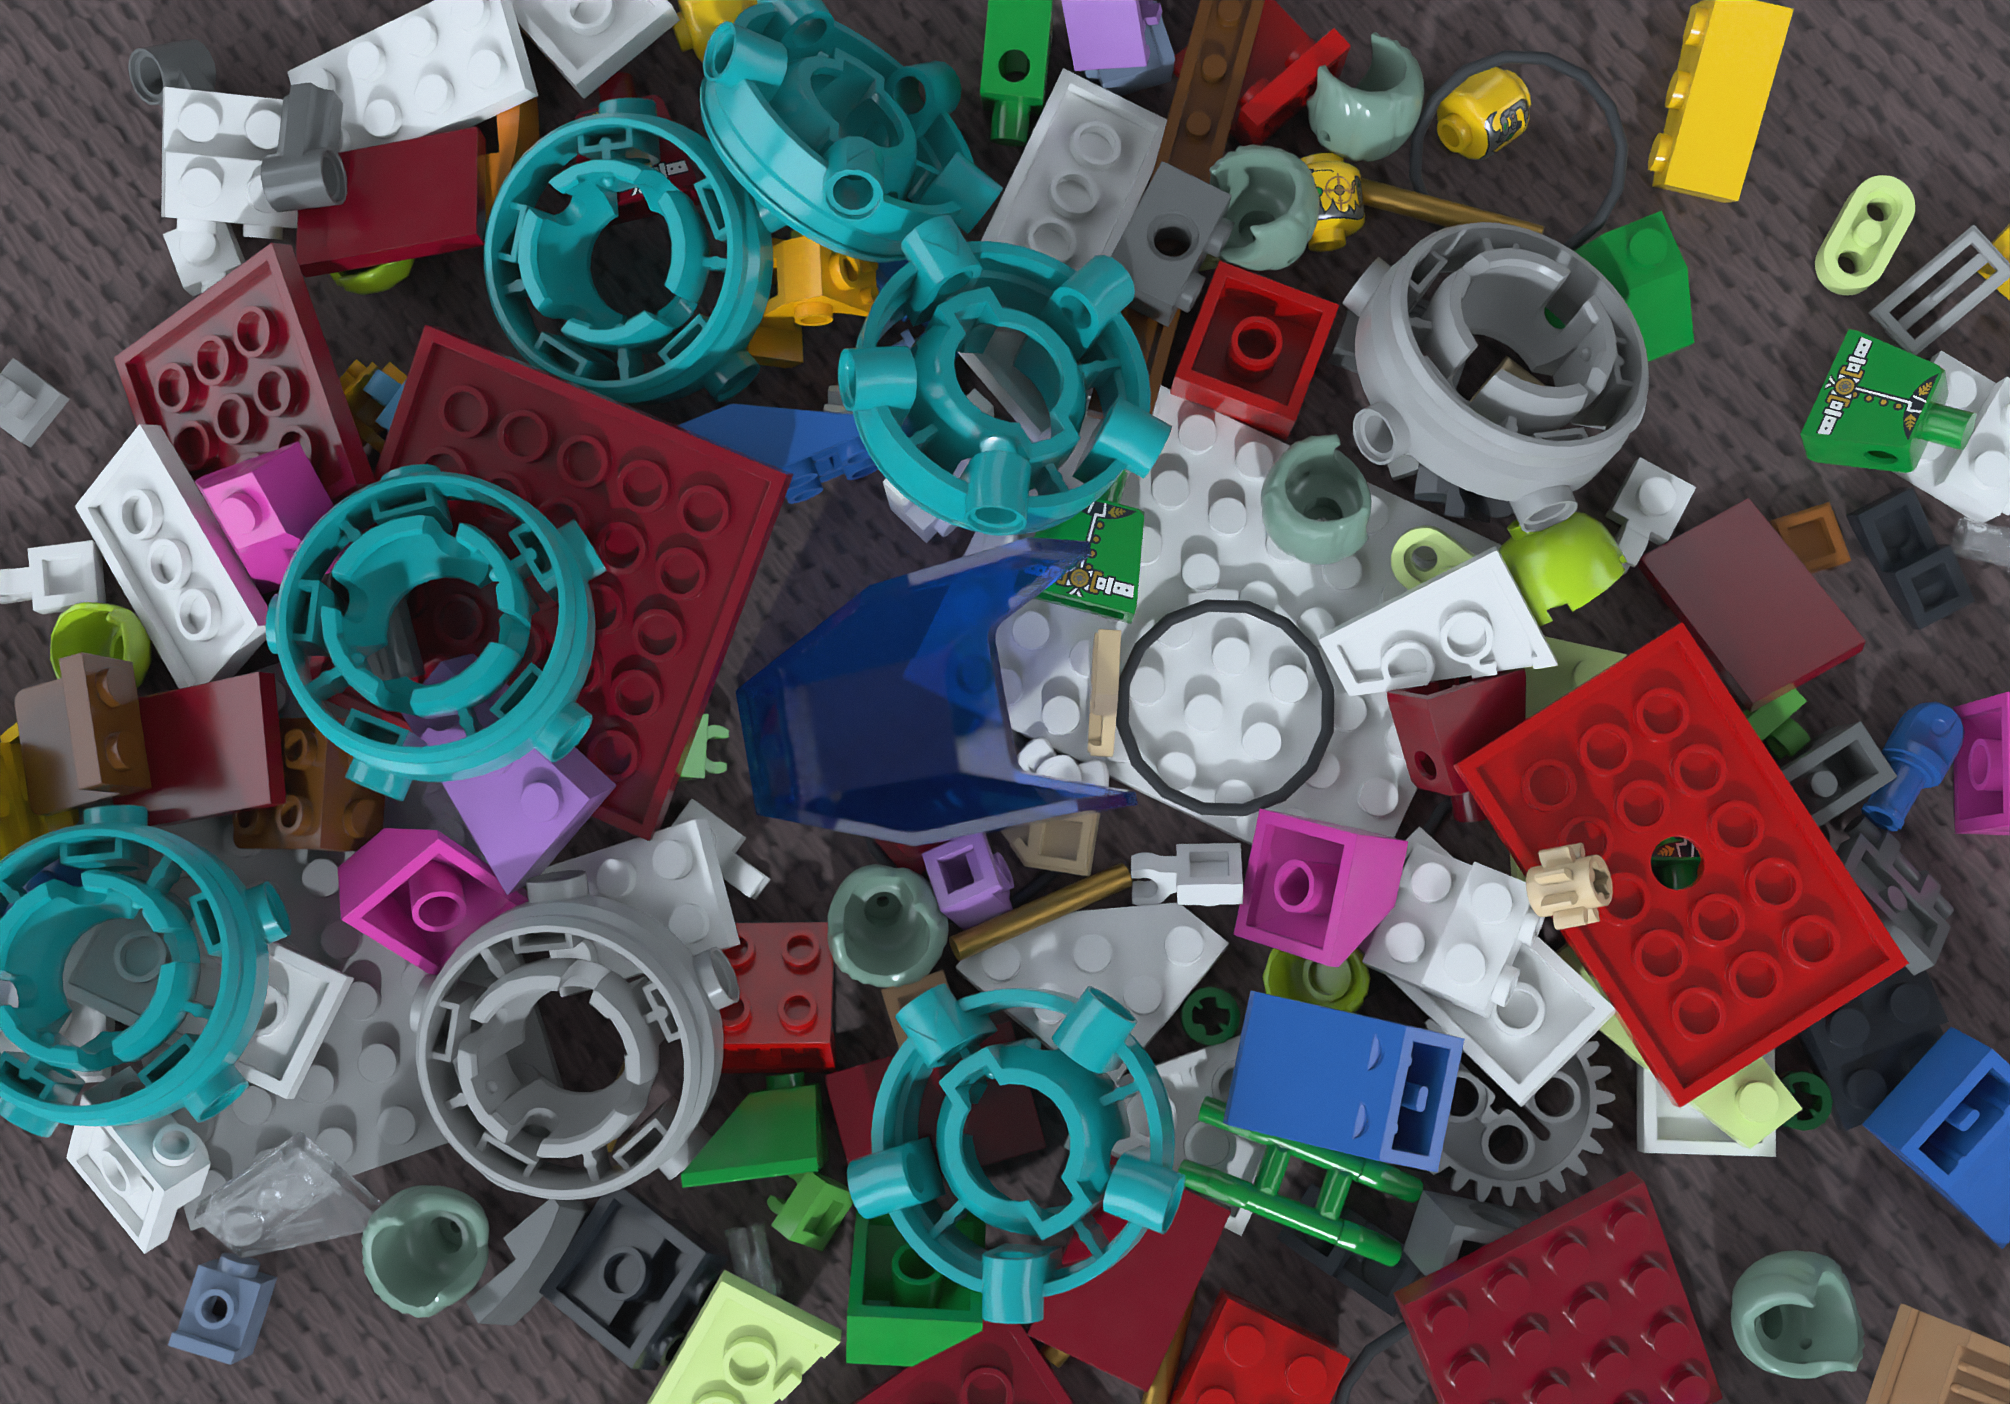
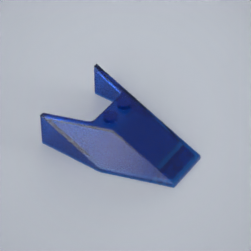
M1027 537L869 585L735 690L756 815L910 846H921L1138 805L1136 792L1029 773L1019 765L1015 752L996 646L997 629L1005 619L1092 555L1090 542Z

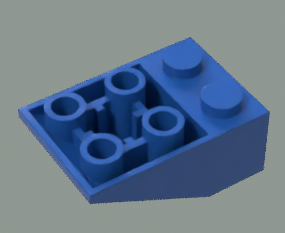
M730 404L678 425L686 430L793 473L785 496L790 504L799 503L818 495L823 491L821 483L845 474L847 480H855L878 470L860 438L853 414Z
M1250 991L1223 1124L1377 1161L1438 1172L1465 1038Z
M1950 1027L1862 1125L1994 1244L2003 1249L2010 1242V1064L1989 1046Z

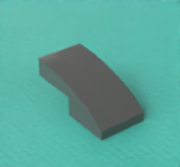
M549 1199L504 1237L516 1260L466 1301L478 1324L513 1326L543 1297L539 1293L540 1289L591 1212L586 1202Z

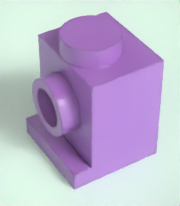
M977 828L922 854L940 911L964 931L1013 910L1010 902V889L1014 888L1011 872L999 852L992 854L985 831L981 828Z

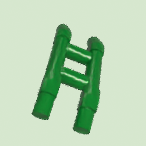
M1210 1096L1204 1098L1199 1110V1121L1266 1145L1253 1184L1184 1158L1178 1169L1179 1173L1185 1175L1184 1187L1309 1234L1386 1266H1394L1398 1263L1402 1254V1246L1398 1241L1339 1217L1352 1179L1408 1203H1414L1420 1198L1423 1191V1183L1419 1178L1400 1171V1169L1382 1161L1223 1124V1118L1227 1102ZM1291 1156L1327 1169L1315 1207L1278 1194Z

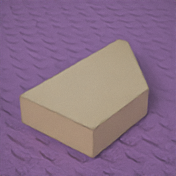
M1098 629V633L1094 634L1087 749L1090 756L1113 757L1119 690L1121 630Z
M981 795L984 799L981 806L990 815L1024 866L1088 877L1091 875L1100 813Z

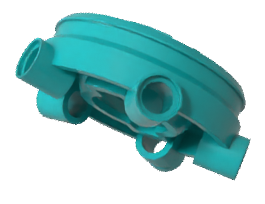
M757 0V5L745 9L738 15L734 23L726 21L720 24L711 35L704 53L703 70L705 76L700 87L701 115L707 135L717 154L738 182L773 215L808 239L837 253L859 260L877 263L905 260L907 258L901 250V243L914 228L934 217L948 215L952 217L960 229L968 234L1002 191V186L974 164L968 145L949 116L956 109L961 99L962 88L958 75L945 62L934 60L906 67L902 66L880 47L847 26L835 21L822 0ZM919 81L925 88V104L919 95ZM907 197L912 200V203L906 202Z
M617 98L601 102L598 105L599 114L568 122L538 140L517 161L500 187L487 221L484 244L486 285L497 320L516 350L532 366L626 405L666 403L686 397L704 387L716 402L726 401L747 387L759 373L760 365L747 351L746 347L752 340L762 320L771 290L773 275L771 233L788 225L760 204L738 182L723 163L709 139L683 125L657 117L656 103L653 100ZM659 137L671 141L683 150L706 176L705 179L695 183L694 186L715 239L727 243V259L718 256L710 257L711 250L707 230L693 201L687 194L674 186L663 173L650 167L661 161ZM578 154L592 159L573 165L556 175L563 166ZM548 183L562 194L572 195L570 204L560 214L553 215L534 208ZM639 188L650 210L664 216L668 224L672 243L671 264L664 285L676 296L666 307L658 311L657 316L644 310L627 320V316L619 314L610 308L599 296L593 284L590 265L593 247L600 232L611 220L618 217L617 192ZM710 271L725 273L722 290L711 316L698 314L674 337L673 333L692 316L701 301ZM530 297L533 305L543 316L567 320L561 329L566 337L543 331L539 334L528 310L525 298ZM591 347L618 353L617 365L620 371V380L609 381L617 365L611 359ZM658 352V355L666 364L643 374L644 363L642 362V354Z
M948 215L929 219L906 235L901 243V250L909 263L897 271L881 289L863 324L856 348H845L841 352L838 366V384L842 403L847 411H853L860 438L869 456L886 479L904 497L936 518L964 529L996 536L1038 532L1071 519L1099 499L1114 484L1124 469L1144 479L1163 450L1172 430V425L1150 414L1151 390L1145 358L1131 327L1120 312L1133 301L1135 295L1134 283L1123 265L1112 257L1095 255L1082 268L1076 271L1053 257L1023 246L992 241L966 242L954 220ZM905 316L909 318L913 327L930 321L924 333L912 344L910 349L908 346L876 347L877 342L886 331ZM998 327H1008L1025 333L1026 336L1015 354L1012 366L1030 379L1041 393L1049 412L1051 438L1031 443L1019 422H1007L996 419L976 407L962 392L957 381L954 367L955 352L983 354ZM1095 387L1100 399L1103 418L1092 432L1072 475L1073 478L1084 484L1069 490L1062 474L1058 470L1069 459L1081 438L1079 434L1086 412V391ZM972 458L959 478L953 475L962 460ZM1035 488L1038 496H1029V491Z
M428 464L404 466L391 470L384 474L380 481L370 484L343 499L323 515L309 530L287 566L279 594H275L269 603L266 615V639L270 651L273 654H278L285 678L310 721L331 742L353 756L345 778L391 798L404 801L413 780L447 782L485 775L520 759L534 748L550 762H557L570 753L581 741L593 720L592 715L576 702L585 683L595 645V611L588 582L607 571L575 519L556 529L531 504L483 479L465 474L441 472L437 466ZM447 500L486 504L501 509L519 520L522 525L508 534L521 555L510 561L491 538L475 526L467 523H459L456 537L449 535L448 533L453 529ZM375 522L379 525L370 529L365 534L361 533ZM349 542H352L332 570V577L348 589L350 601L346 612L342 599L321 581L337 555ZM534 574L539 584L553 601L559 600L558 626L555 641L543 671L531 662L491 707L490 711L499 720L483 729L482 724L478 721L474 707L483 704L501 690L518 669L528 645L532 615L540 611L531 587L526 578ZM444 577L459 578L474 583L479 588H483L492 581L499 582L496 586L498 609L503 611L504 614L499 619L500 633L498 643L489 642L477 660L459 675L438 684L425 686L412 681L406 676L382 681V679L373 674L367 657L388 645V626L393 611L404 595L415 586L429 580ZM307 656L331 657L335 667L329 671L322 672L318 678L312 680ZM348 686H352L364 698L386 711L419 716L422 719H434L458 714L460 718L459 723L464 728L467 737L441 745L428 746V743L410 730L351 708L343 725L328 710L323 701L337 693H342Z
M109 805L86 809L84 811V824L46 833L25 843L0 861V980L10 981L17 990L19 1003L18 1008L11 1005L0 1006V1028L5 1036L23 1052L3 1051L2 1054L0 1053V1115L12 1124L30 1133L48 1138L51 1137L59 1123L89 1127L127 1126L166 1116L183 1107H186L194 1119L200 1123L214 1117L231 1105L243 1094L249 1085L234 1064L247 1047L262 1015L269 981L268 944L291 935L292 930L285 905L274 886L270 882L265 881L247 889L233 870L206 848L187 838L148 826V809L135 805ZM149 847L165 854L159 864L153 868L152 875L148 881L119 874L148 869ZM59 858L60 864L85 871L81 873L82 887L72 886L64 881L53 879L38 885L30 892L23 888L32 877ZM183 870L191 876L202 891L188 898L190 905L170 891L172 886L179 881ZM9 903L14 904L7 911V913L3 917H1ZM143 908L142 915L153 932L164 933L163 940L169 948L173 962L160 966L156 990L147 1008L134 1024L124 1031H102L95 1038L78 1047L59 1033L73 1011L67 1002L63 990V971L70 950L78 939L94 926L108 920L134 919L139 910ZM194 917L208 955L222 958L220 986L214 1006L195 1001L201 976V961L197 939L190 925ZM188 1013H191L194 1017L208 1020L201 1035L185 1033L137 1074V1077L146 1088L111 1102L84 1106L73 1104L86 1083L84 1079L72 1070L97 1072L118 1064L136 1062L169 1040L185 1021Z
M943 983L922 993L896 1014L895 1018L908 1038L892 1059L877 1094L871 1131L872 1154L853 1159L848 1165L847 1182L849 1192L860 1215L866 1219H871L889 1213L902 1236L923 1260L952 1281L971 1290L981 1292L982 1319L1003 1324H1026L1042 1321L1044 1319V1297L1069 1291L1110 1269L1134 1248L1148 1229L1161 1234H1165L1168 1231L1178 1210L1185 1186V1175L1172 1170L1175 1151L1172 1109L1165 1085L1156 1066L1142 1045L1130 1033L1138 1021L1123 1005L1092 986H1088L1079 999L1048 989L1008 988L981 992L957 1001L948 986ZM1015 1007H1032L1067 1015L1051 1037L1058 1047L1055 1050H1041L1042 1043L1037 1038L1020 1039L987 1046L981 1049L979 1044L998 1031L989 1016L1003 1010ZM962 1057L963 1060L939 1081L946 1096L937 1121L936 1147L941 1170L951 1191L959 1199L949 1211L944 1212L935 1199L946 1195L930 1137L918 1140L919 1111L923 1093L933 1069L951 1065ZM1124 1062L1135 1081L1117 1087L1106 1072L1118 1070ZM989 1078L992 1080L996 1079L1000 1086L1021 1084L1037 1089L1049 1097L1061 1110L1070 1136V1155L1066 1168L1061 1175L1062 1180L1073 1195L1068 1206L1061 1205L1044 1209L1032 1199L1024 1201L1012 1200L997 1190L984 1174L976 1158L973 1136L963 1134V1128L967 1115L971 1110V1104H978L979 1099L987 1088L986 1080ZM1137 1092H1140L1148 1119L1150 1148L1141 1145L1128 1150L1120 1156L1116 1165L1110 1164V1158L1115 1143L1130 1137L1131 1128L1124 1099L1131 1098ZM1101 1206H1103V1211L1128 1220L1126 1226L1111 1242L1103 1233L1102 1226L1097 1224L1092 1216ZM970 1211L992 1227L1008 1232L1040 1237L1041 1240L1073 1225L1079 1234L1080 1240L1086 1244L1092 1255L1082 1260L1062 1264L1061 1246L1004 1243L987 1251L965 1236L955 1225L965 1219Z

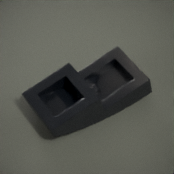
M1900 487L1846 515L1854 534L1892 601L1913 629L1921 630L1975 602L1951 545L1937 544L1913 487Z
M1311 1183L1300 1202L1315 1207L1321 1189ZM1343 1206L1339 1218L1351 1221L1396 1240L1347 1206ZM1284 1226L1276 1238L1392 1317H1395L1400 1310L1393 1293L1417 1281L1422 1274L1419 1268L1403 1251L1405 1245L1399 1242L1402 1246L1400 1260L1394 1266H1386L1288 1226Z

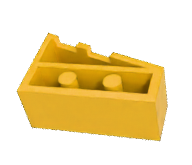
M1702 0L1690 7L1678 68L1672 76L1666 95L1665 107L1669 108L1664 133L1657 134L1649 155L1648 170L1655 171L1652 187L1722 203L1739 201L1794 9L1757 0Z

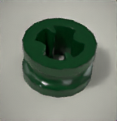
M1203 987L1194 990L1184 1000L1181 1006L1180 1020L1184 1031L1191 1039L1200 1044L1214 1046L1225 1043L1235 1034L1239 1026L1240 1012L1237 1002L1229 993L1220 988ZM1206 997H1214L1215 1006L1226 1009L1228 1013L1227 1023L1225 1025L1217 1023L1221 1031L1212 1035H1206L1204 1025L1193 1023L1192 1021L1193 1008L1202 1009L1203 1006L1199 1001Z
M1790 1070L1779 1073L1777 1077L1790 1093H1795L1792 1084L1800 1082L1801 1092L1811 1094L1813 1100L1811 1109L1802 1108L1803 1117L1797 1118V1114H1795L1781 1126L1806 1131L1816 1129L1825 1123L1831 1114L1833 1103L1831 1091L1826 1083L1815 1074L1804 1071Z

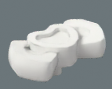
M1043 736L1029 741L1017 755L1016 775L1023 787H1037L1043 792H1055L1063 800H1072L1081 810H1089L1097 806L1109 792V772L1106 763L1101 759L1079 764L1071 756H1057L1049 741Z

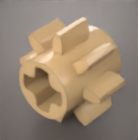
M1582 843L1540 850L1538 854L1542 865L1531 867L1526 875L1527 896L1534 912L1540 917L1553 915L1554 927L1557 930L1599 922L1600 917L1597 907L1609 905L1613 895L1611 875L1602 857L1599 855L1585 857L1584 845Z

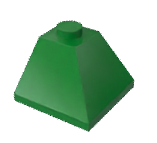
M1662 211L1606 232L1574 251L1594 266L1624 299L1639 326L1648 362L1694 343L1688 267ZM1544 308V315L1550 325L1558 329L1566 327L1549 309Z
M804 1071L765 1076L766 1088L757 1089L749 1093L681 1173L682 1188L819 1171L829 1160L821 1082L805 1084Z
M856 1210L847 1310L846 1363L913 1367L982 1331L981 1292L971 1290L952 1281L923 1260L902 1236L889 1213L866 1219ZM969 1211L966 1218L959 1221L955 1226L970 1240L985 1249L986 1223Z

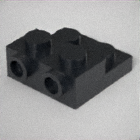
M1904 966L1797 1034L1813 1074L1821 1078L1831 1091L1833 1101L1831 1115L1838 1130L1847 1131L1862 1125L1944 1035L1940 1025L1949 1021L1926 970L1913 975Z
M626 1186L600 1197L539 1293L631 1369L657 1371L660 1364L668 1366L688 1333L683 1328L696 1308L702 1309L722 1274L720 1271L729 1257L683 1221L669 1218L631 1187Z

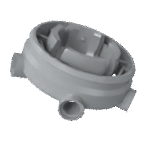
M1485 222L1444 228L1420 240L1392 267L1378 257L1359 278L1342 303L1360 317L1355 335V358L1360 381L1370 403V406L1356 414L1353 421V435L1361 453L1369 461L1378 465L1388 464L1409 453L1430 471L1454 485L1485 497L1509 501L1521 529L1525 532L1541 531L1569 518L1578 508L1572 492L1588 483L1621 449L1629 433L1634 431L1641 422L1645 412L1649 387L1648 359L1642 334L1631 310L1614 286L1587 260L1563 244L1529 229L1508 224ZM1441 272H1454L1441 283L1433 294L1427 310L1421 318L1409 317L1410 312L1420 301L1438 274ZM1544 308L1549 309L1566 327L1558 329L1550 325L1545 318ZM1472 334H1480L1497 339L1508 345L1527 363L1531 372L1553 376L1555 387L1540 386L1524 381L1502 368L1470 402L1456 391L1452 380L1461 365L1478 346ZM1571 422L1574 425L1602 429L1605 431L1598 435L1588 437L1584 427L1564 430L1557 429Z
M566 870L529 878L526 880L528 902L501 913L472 933L454 951L438 975L426 974L417 987L410 1011V1027L413 1032H417L416 1063L419 1082L428 1109L438 1128L451 1146L487 1179L506 1190L546 1199L576 1200L602 1196L620 1190L650 1174L657 1168L669 1180H672L692 1162L712 1138L710 1133L700 1124V1121L711 1104L721 1075L724 1036L719 1010L738 1002L740 998L735 972L728 958L719 948L712 947L693 956L676 935L644 912L615 900L589 895L586 871ZM512 937L514 953L507 948L502 940ZM587 938L620 953L641 969L646 976L628 983L616 972L588 960L578 958H543L520 965L515 959L514 954L571 949ZM478 954L482 955L488 964L489 970L494 972L498 978L489 988L459 980L462 973ZM566 986H581L593 989L589 1003L605 1018L611 1019L620 1033L627 1054L624 1055L625 1070L615 1082L604 1089L593 1092L565 1090L552 1084L544 1076L521 1085L510 1067L506 1052L525 1041L527 1018L537 1001L548 992L559 991L560 988ZM665 1038L668 1043L681 1038L684 1056V1081L680 1101L672 1095L651 1113L613 1154L612 1157L619 1164L611 1166L606 1144L620 1137L643 1112L659 1070L660 1043ZM456 1057L458 1059L459 1079L453 1064V1060ZM583 1154V1163L586 1168L561 1166L546 1162L548 1158H568Z

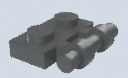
M1864 814L1855 817L1844 828L1845 833L1850 839L1840 844L1836 854L1909 962L1905 967L1913 975H1916L1936 964L1951 928L1945 920L1952 914L1954 907L1940 894L1941 885L1927 870L1918 871L1899 851L1901 843L1888 829L1879 830Z

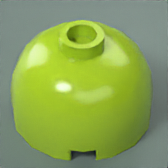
M1574 512L1563 522L1537 532L1523 531L1516 519L1507 527L1512 537L1499 548L1502 558L1539 626L1553 621L1547 612L1548 609L1567 603L1573 612L1603 593L1623 575L1625 568L1622 563H1628L1614 537L1603 524L1586 513Z

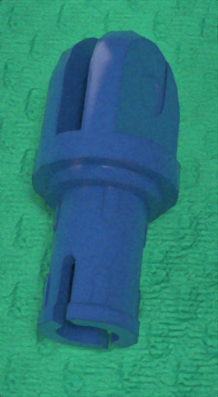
M1939 702L1921 703L1909 709L1899 719L1881 750L1897 778L1873 792L1867 803L1861 808L1862 815L1864 814L1875 826L1884 830L1888 829L1889 831L1901 829L1905 823L1904 819L1921 789L1938 786L1944 779L1962 747L1965 735L1961 717L1950 706Z

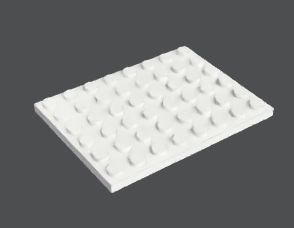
M1162 385L1153 416L1172 425L1168 440L1152 469L1144 479L1124 469L1128 476L1120 504L1138 508L1145 512L1138 599L1132 624L1014 594V581L1017 571L1036 532L1002 536L975 532L904 675L905 679L998 724L1004 725L1031 740L1043 736L1049 741L1054 751L1062 755L1071 756L1079 763L1101 759L1106 763L1110 778L1251 846L1259 811L1248 816L1200 815L1162 798L1131 766L1117 727L1115 728L1113 757L1090 756V753L1087 752L1094 634L1098 633V629L1121 630L1120 677L1134 644L1162 617L1205 599L1251 601L1289 618L1319 649L1333 684L1334 733L1317 772L1286 801L1266 809L1359 828L1394 838L1417 787L1412 783L1387 700L1386 692L1388 691L1349 696L1321 646L1319 637L1330 629L1408 590L1396 579L1392 571L1391 554L1400 536L1413 527L1430 525L1440 528L1476 556L1494 546H1497L1498 550L1502 546L1367 482L1372 503L1370 518L1366 526L1369 539L1363 547L1352 556L1345 557L1333 564L1317 565L1299 561L1295 557L1284 553L1273 543L1262 519L1261 490L1264 480L1273 464L1279 460L1282 453L1290 446L1215 410L1170 394V389ZM1093 388L1088 390L1085 417L1079 434L1081 438L1069 459L1058 470L1062 474L1069 490L1084 484L1073 478L1072 475L1092 432L1101 421L1100 419L1087 416ZM1051 432L1039 441L1050 439ZM1035 488L1029 491V496H1038ZM1421 546L1414 550L1413 560L1421 568H1430L1437 563V554L1431 547ZM1207 612L1172 625L1145 651L1130 684L1129 725L1142 759L1169 787L1202 802L1243 804L1279 790L1307 763L1321 731L1322 691L1308 656L1281 628L1247 613Z

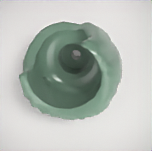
M1377 32L1371 34V65L1355 88H1351L1330 73L1327 66L1324 65L1318 68L1317 89L1315 93L1306 99L1310 127L1316 134L1320 145L1328 152L1334 153L1348 161L1359 162L1363 160L1372 162L1397 151L1412 135L1423 106L1424 79L1417 59L1413 57L1408 48L1402 47L1397 40L1381 37Z
M1251 144L1240 146L1235 152H1228L1224 158L1218 159L1209 169L1210 185L1232 195L1226 218L1235 222L1229 239L1218 258L1230 265L1253 272L1263 270L1276 271L1288 267L1302 255L1307 243L1312 238L1318 222L1319 193L1309 167L1294 154L1272 146Z
M1337 434L1310 436L1292 444L1282 453L1279 460L1273 464L1262 486V519L1268 535L1280 550L1304 563L1328 565L1339 562L1360 550L1369 539L1366 531L1372 503L1369 486L1358 467L1341 451L1336 449V447L1341 445Z
M882 864L862 866L844 879L831 902L828 912L827 940L832 958L841 972L848 973L852 980H858L862 984H870L875 987L894 986L899 988L903 985L918 982L930 973L942 956L943 948L947 944L949 932L948 918L939 909L931 883L911 869L893 868ZM886 896L887 899L881 901L878 900V897Z
M415 1185L391 1196L370 1216L368 1225L363 1229L361 1239L363 1245L362 1262L365 1267L364 1273L370 1281L374 1292L392 1309L417 1318L433 1316L447 1306L459 1301L480 1280L489 1259V1221L484 1209L474 1198L462 1191L446 1186Z
M1781 1251L1754 1262L1736 1281L1732 1291L1730 1322L1737 1345L1743 1354L1755 1365L1769 1373L1798 1379L1817 1378L1836 1371H1856L1859 1362L1863 1359L1862 1350L1865 1347L1863 1336L1865 1333L1861 1317L1858 1314L1855 1297L1851 1292L1850 1283L1842 1273L1841 1266L1833 1259L1811 1251Z

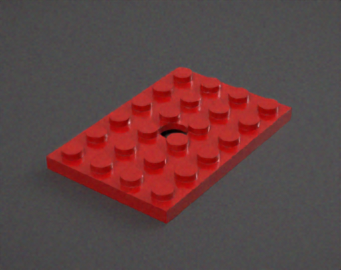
M1683 622L1668 629L1453 765L1525 878L1531 867L1542 865L1538 854L1540 850L1582 843L1584 845L1585 857L1599 855L1605 861L1612 879L1613 895L1609 905L1597 907L1600 921L1559 930L1601 995L1615 1008L1616 1013L1614 1015L1671 1103L1676 1107H1683L1909 964ZM1669 837H1681L1690 841L1698 850L1701 858L1697 870V879L1690 886L1679 890L1670 889L1662 885L1655 878L1651 868V857L1654 849L1661 841Z

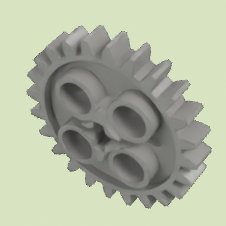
M1427 1019L1424 1022L1427 1029L1445 1033L1431 1019ZM1597 1041L1586 1042L1552 1076L1562 1081L1568 1091V1104L1563 1111L1556 1115H1545L1536 1106L1535 1094L1522 1106L1548 1129L1550 1135L1544 1141L1540 1140L1514 1112L1503 1107L1494 1112L1490 1107L1495 1099L1493 1092L1460 1062L1457 1077H1462L1470 1082L1474 1088L1475 1101L1471 1109L1466 1113L1460 1115L1449 1114L1438 1172H1430L1434 1175L1450 1165L1454 1169L1450 1183L1451 1189L1457 1192L1469 1179L1475 1181L1476 1199L1484 1202L1492 1186L1499 1187L1501 1198L1506 1206H1512L1516 1187H1523L1534 1203L1540 1202L1541 1190L1539 1182L1547 1180L1557 1191L1561 1193L1566 1191L1561 1171L1567 1167L1585 1176L1588 1172L1578 1157L1581 1150L1584 1149L1597 1154H1602L1604 1150L1597 1141L1590 1137L1592 1128L1608 1129L1613 1126V1122L1596 1114L1597 1105L1615 1100V1094L1596 1090L1595 1084L1596 1080L1605 1077L1611 1072L1610 1067L1590 1066L1587 1060L1600 1046ZM1513 1125L1522 1134V1151L1512 1161H1497L1489 1151V1136L1499 1126Z

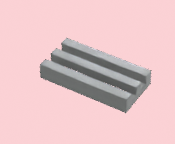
M1973 225L1868 314L1886 330L1885 332L1893 341L1895 340L1902 350L1917 355L2010 278V263ZM1970 244L1979 252L1898 321L1889 313ZM1986 263H1989L1995 269V273L1918 337L1913 339L1906 331Z

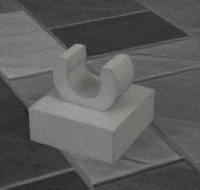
M12 358L0 373V427L21 443L32 447L70 399L23 363Z

